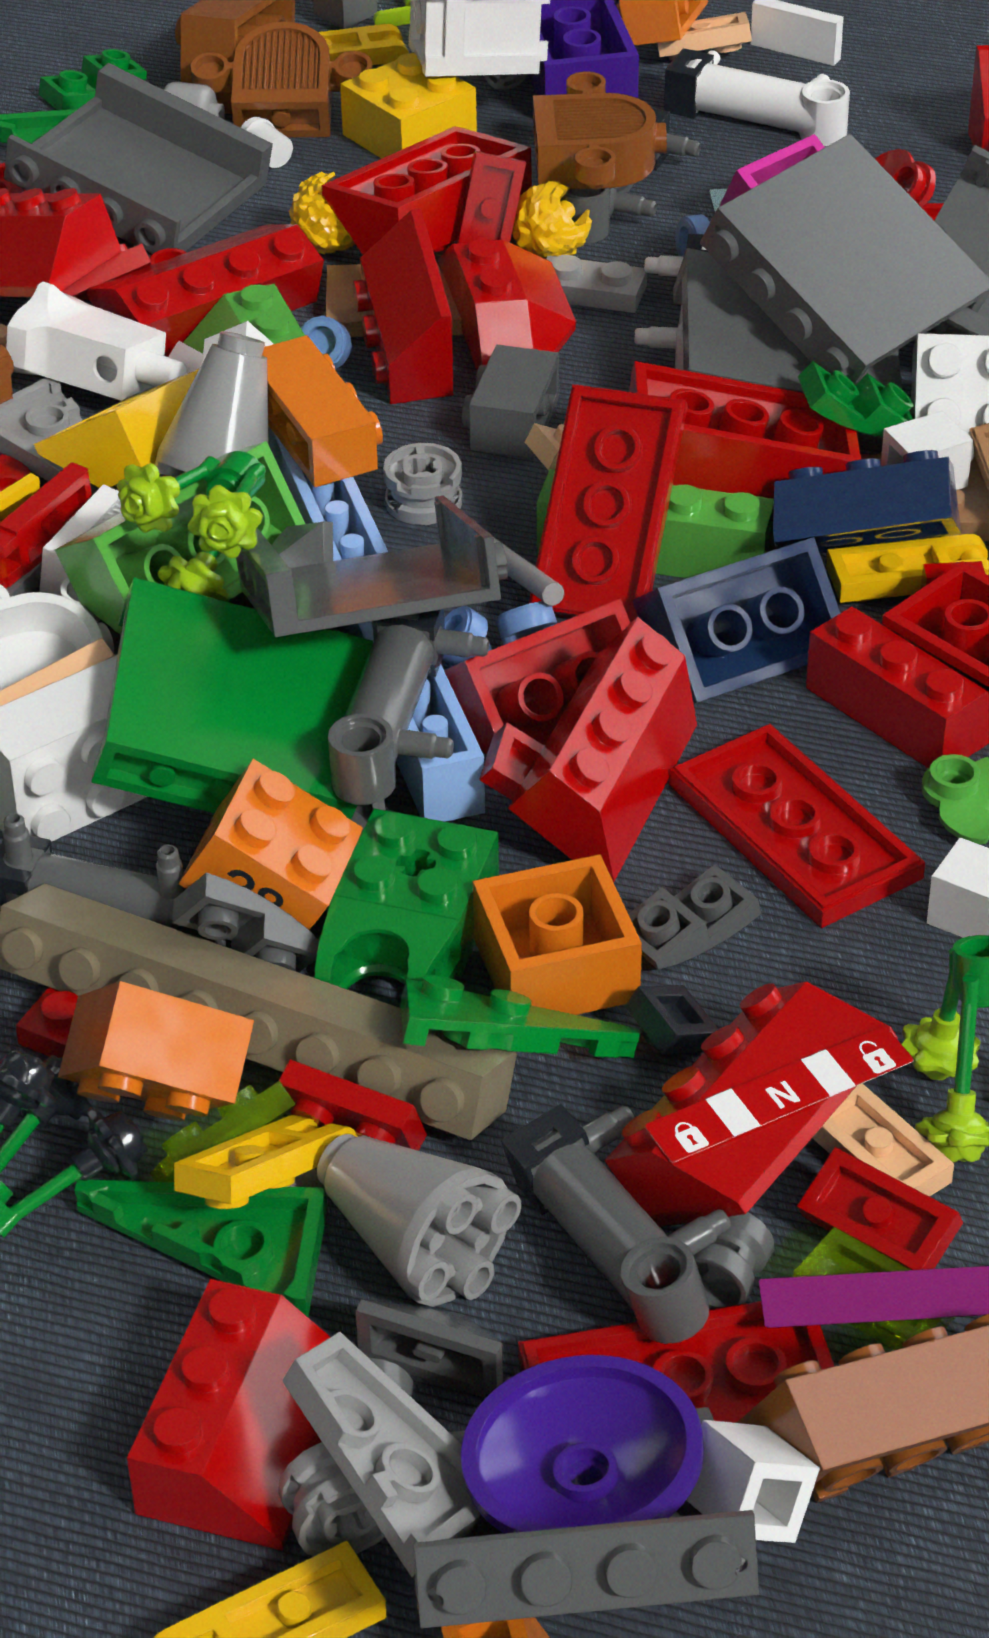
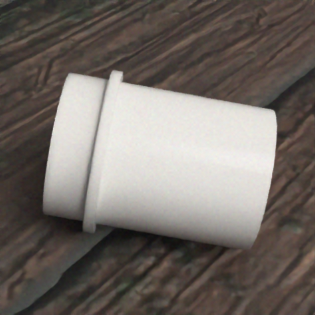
M252 117L243 123L242 129L273 143L269 167L279 168L288 162L293 152V144L288 137L275 129L269 120Z

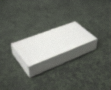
M755 0L752 3V41L750 45L832 66L841 59L842 16L778 0Z

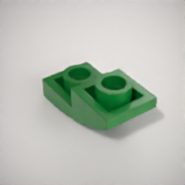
M106 49L101 55L83 56L81 72L64 70L57 76L40 77L39 95L57 110L79 109L95 97L98 70L106 64L110 63L143 80H146L147 71L133 61L128 53L117 49Z
M814 361L797 376L809 407L842 426L866 434L883 437L884 428L913 420L910 412L913 402L899 386L892 382L885 386L867 373L854 385L842 372L835 370L831 374Z

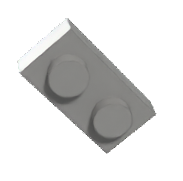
M573 255L547 256L546 260L552 262L569 304L636 313L647 287L645 268L630 266L619 261L604 263L581 260Z

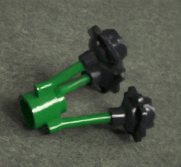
M12 1050L0 1061V1134L5 1125L8 1127L13 1126L21 1111L24 1116L0 1148V1173L35 1128H44L54 1114L69 1115L76 1120L86 1116L89 1120V1130L87 1132L88 1146L71 1157L74 1163L10 1208L5 1203L12 1197L13 1193L0 1181V1236L2 1238H5L22 1218L81 1177L88 1181L105 1169L112 1174H125L132 1181H141L137 1162L148 1152V1148L143 1143L144 1137L141 1135L139 1128L122 1111L104 1117L91 1106L87 1097L77 1093L79 1083L59 1078L58 1075L63 1057L58 1058L55 1055H51L44 1061L28 1053L22 1054L19 1051Z

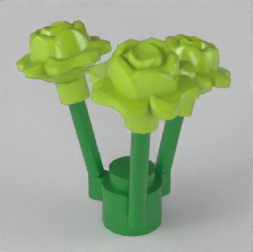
M238 450L230 452L221 461L208 456L198 467L175 478L172 476L160 477L158 468L152 463L144 467H138L134 464L125 467V479L120 480L117 484L118 497L121 502L120 511L125 519L137 524L143 533L153 529L161 532L169 531L172 528L171 518L176 517L179 513V507L174 499L179 496L180 490L202 479L207 481V495L199 494L194 497L192 502L193 517L187 525L190 533L201 536L199 546L204 552L197 553L195 558L189 561L180 556H173L169 565L162 566L157 572L158 577L164 582L163 585L227 602L229 594L222 588L225 583L224 578L214 573L218 566L216 557L221 552L233 559L238 557L242 548L247 550L253 549L258 542L256 529L263 517L259 510L249 508L251 506V499L263 487L266 472L265 466L253 455Z
M989 935L967 936L954 943L953 948L949 950V974L941 1008L934 1011L932 1018H922L919 1025H904L902 1031L904 1037L902 1046L913 1057L914 1061L912 1063L916 1071L923 1072L931 1080L943 1081L948 1077H955L954 1088L948 1089L946 1109L937 1112L933 1117H924L921 1122L915 1123V1130L921 1135L926 1136L931 1141V1144L952 1162L978 1161L985 1147H989V1122H986L980 1114L975 1112L976 1092L970 1090L972 1070L976 1069L979 1063L976 1052L981 1044L980 1040L975 1036L977 1008L989 1007ZM959 997L962 1002L961 1016L958 1014V1012H956Z

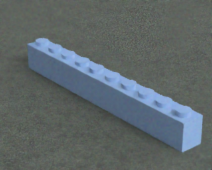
M269 427V447L305 524L322 521L333 522V561L388 552L354 477L314 487ZM372 621L338 627L340 632L373 640L374 642ZM440 665L436 677L427 676L408 730L435 733L438 737L451 738L454 742L453 754L448 759L439 757L426 759L398 755L396 762L420 817L445 822L485 813V785L479 780L484 767V755L443 667Z

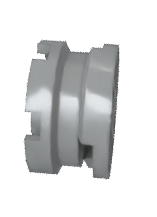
M435 443L409 444L392 451L385 459L383 466V476L387 486L385 506L389 514L397 520L413 525L436 524L434 504L436 496L444 495L461 509L463 496L459 484L462 477V462L459 456L448 447Z
M323 1442L305 1450L288 1464L279 1479L278 1494L288 1513L293 1515L292 1528L298 1543L306 1554L314 1557L345 1541H348L354 1552L358 1554L377 1544L385 1537Z

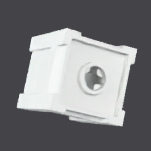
M411 0L409 48L418 57L425 77L539 74L540 61H547L548 41H540L541 4H550V0Z

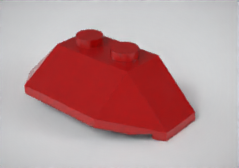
M476 239L468 243L452 244L439 258L440 267L460 314L461 329L477 372L481 364H488L496 344L559 352L574 333L576 320L551 261L505 240Z

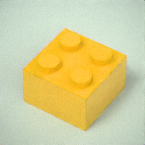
M415 52L400 55L395 61L376 69L364 70L359 76L340 83L343 135L381 159L454 126L477 132L476 87L457 76L425 77L422 65Z

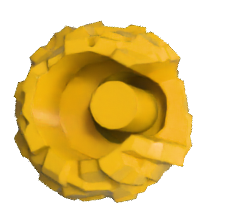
M321 171L301 182L298 193H295L293 196L292 206L289 210L290 224H298L316 250L321 254L346 250L355 245L322 196V185L331 181L335 176L334 172L325 174Z
M548 181L545 184L530 187L519 197L512 230L513 238L518 247L544 259L547 256L575 255L577 248L585 244V239L589 235L592 220L589 218L590 210H586L574 223L572 220L575 215L574 206L569 201H560L570 187L560 184L559 181Z

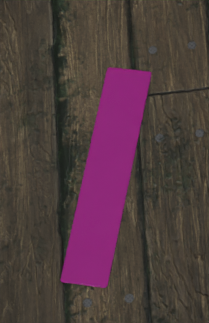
M989 1266L759 1280L764 1323L767 1328L983 1316L989 1314Z

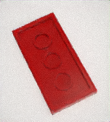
M572 384L536 568L558 582L564 589L562 601L552 606L555 616L573 618L621 598L630 623L638 617L632 600L653 590L688 405L686 400ZM532 593L530 594L529 604L542 601Z
M770 723L670 768L669 785L821 929L924 879L925 861Z
M761 1301L711 1309L703 1328L693 1337L677 1343L664 1344L650 1340L641 1333L637 1322L518 1342V1359L522 1371L547 1361L571 1356L607 1355L621 1357L645 1364L663 1373L686 1393L695 1408L709 1407L713 1421L737 1423L777 1388L773 1379L779 1373L808 1361H817L821 1370L835 1367L820 1325L767 1328L764 1323Z

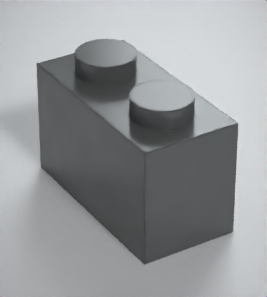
M496 344L488 364H481L479 366L474 395L467 394L463 404L462 425L463 427L470 428V450L534 459L535 454L527 446L525 440L534 423L548 426L559 399V352Z

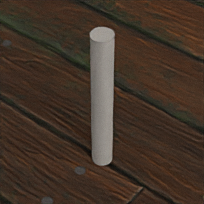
M503 544L508 576L547 605L554 606L559 604L564 597L563 587Z

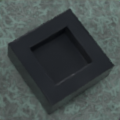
M684 985L638 986L625 1005L626 1009L642 1028V1034L646 1041L658 1049L661 1054L703 1052L701 1049L702 1043L712 1033L719 1030Z

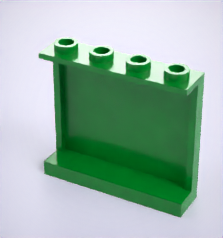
M133 577L118 622V626L122 627L104 738L94 763L91 783L215 813L220 803L254 758L269 769L283 774L293 784L326 805L340 810L351 820L358 805L343 801L335 795L332 789L328 734L332 725L343 718L373 645V640L328 628L275 637L256 609Z

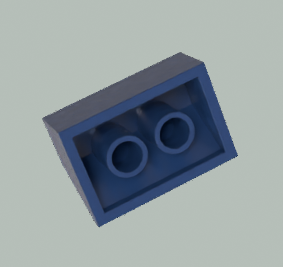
M923 450L903 455L904 463L881 466L880 459L871 458L846 463V471L823 474L822 467H806L791 470L788 472L789 480L774 482V542L782 548L814 537L821 554L827 553V549L961 534L953 464L949 456L939 458L937 450Z
M814 537L659 587L632 600L638 617L657 633L664 636L670 644L685 655L694 704L808 665L810 631L840 614Z

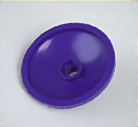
M579 1355L559 1358L528 1368L506 1380L489 1394L476 1409L465 1430L461 1445L462 1473L470 1499L479 1513L492 1526L504 1534L670 1518L692 1493L699 1479L704 1459L701 1422L697 1410L686 1393L673 1380L650 1366L637 1361L607 1355Z

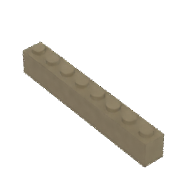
M45 883L1 906L0 969L59 991L73 992L78 996L122 981L252 1019L254 1024L246 1059L282 1072L285 1070L290 1059L413 1104L422 1123L468 1140L475 1138L506 1112L517 1052L501 1049H466L461 1044L445 1037L443 1030L430 1029L425 1046L404 1044L401 1010L396 1006Z

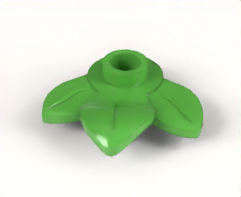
M957 754L938 757L923 775L921 790L924 797L931 804L939 807L940 823L948 832L957 838H963L976 844H986L989 840V757L975 762L968 757Z

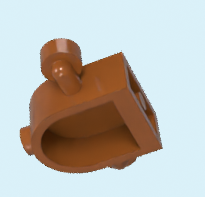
M284 21L268 23L248 32L236 46L233 62H228L225 56L215 52L202 53L191 62L193 83L208 85L215 93H232L231 107L234 125L241 128L246 120L252 117H260L269 120L274 125V128L286 137H330L332 92H341L340 83L359 76L364 70L372 69L370 57L360 51L344 52L335 61H330L328 44L319 32L304 24Z
M588 71L577 72L567 78L566 94L533 96V140L538 185L545 184L548 181H559L560 184L570 187L569 190H598L600 188H616L631 185L643 180L653 171L655 167V154L666 153L667 151L666 123H656V114L646 102L629 95L606 93V79L601 74Z

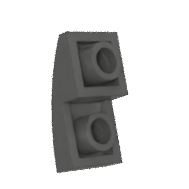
M714 864L675 896L661 887L628 915L641 940L642 957L656 969L660 970L692 959L727 940L759 917L761 909L757 897Z
M206 872L174 899L173 923L198 930V933L205 938L231 940V949L299 973L316 961L319 940L305 926L271 901L234 882Z

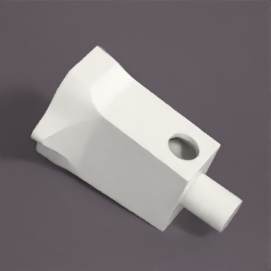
M47 282L39 283L32 298L17 310L7 326L6 349L12 358L15 373L44 376L121 401L187 374L185 363L164 356L166 332L87 304L80 299L62 293L57 287Z

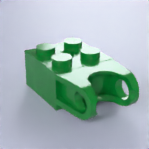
M374 808L331 899L317 950L315 978L348 990L358 980L370 976L392 977L404 985L406 979L423 982L424 976L437 975L454 979L455 976L462 977L476 944L474 940L473 881L499 875L498 832Z

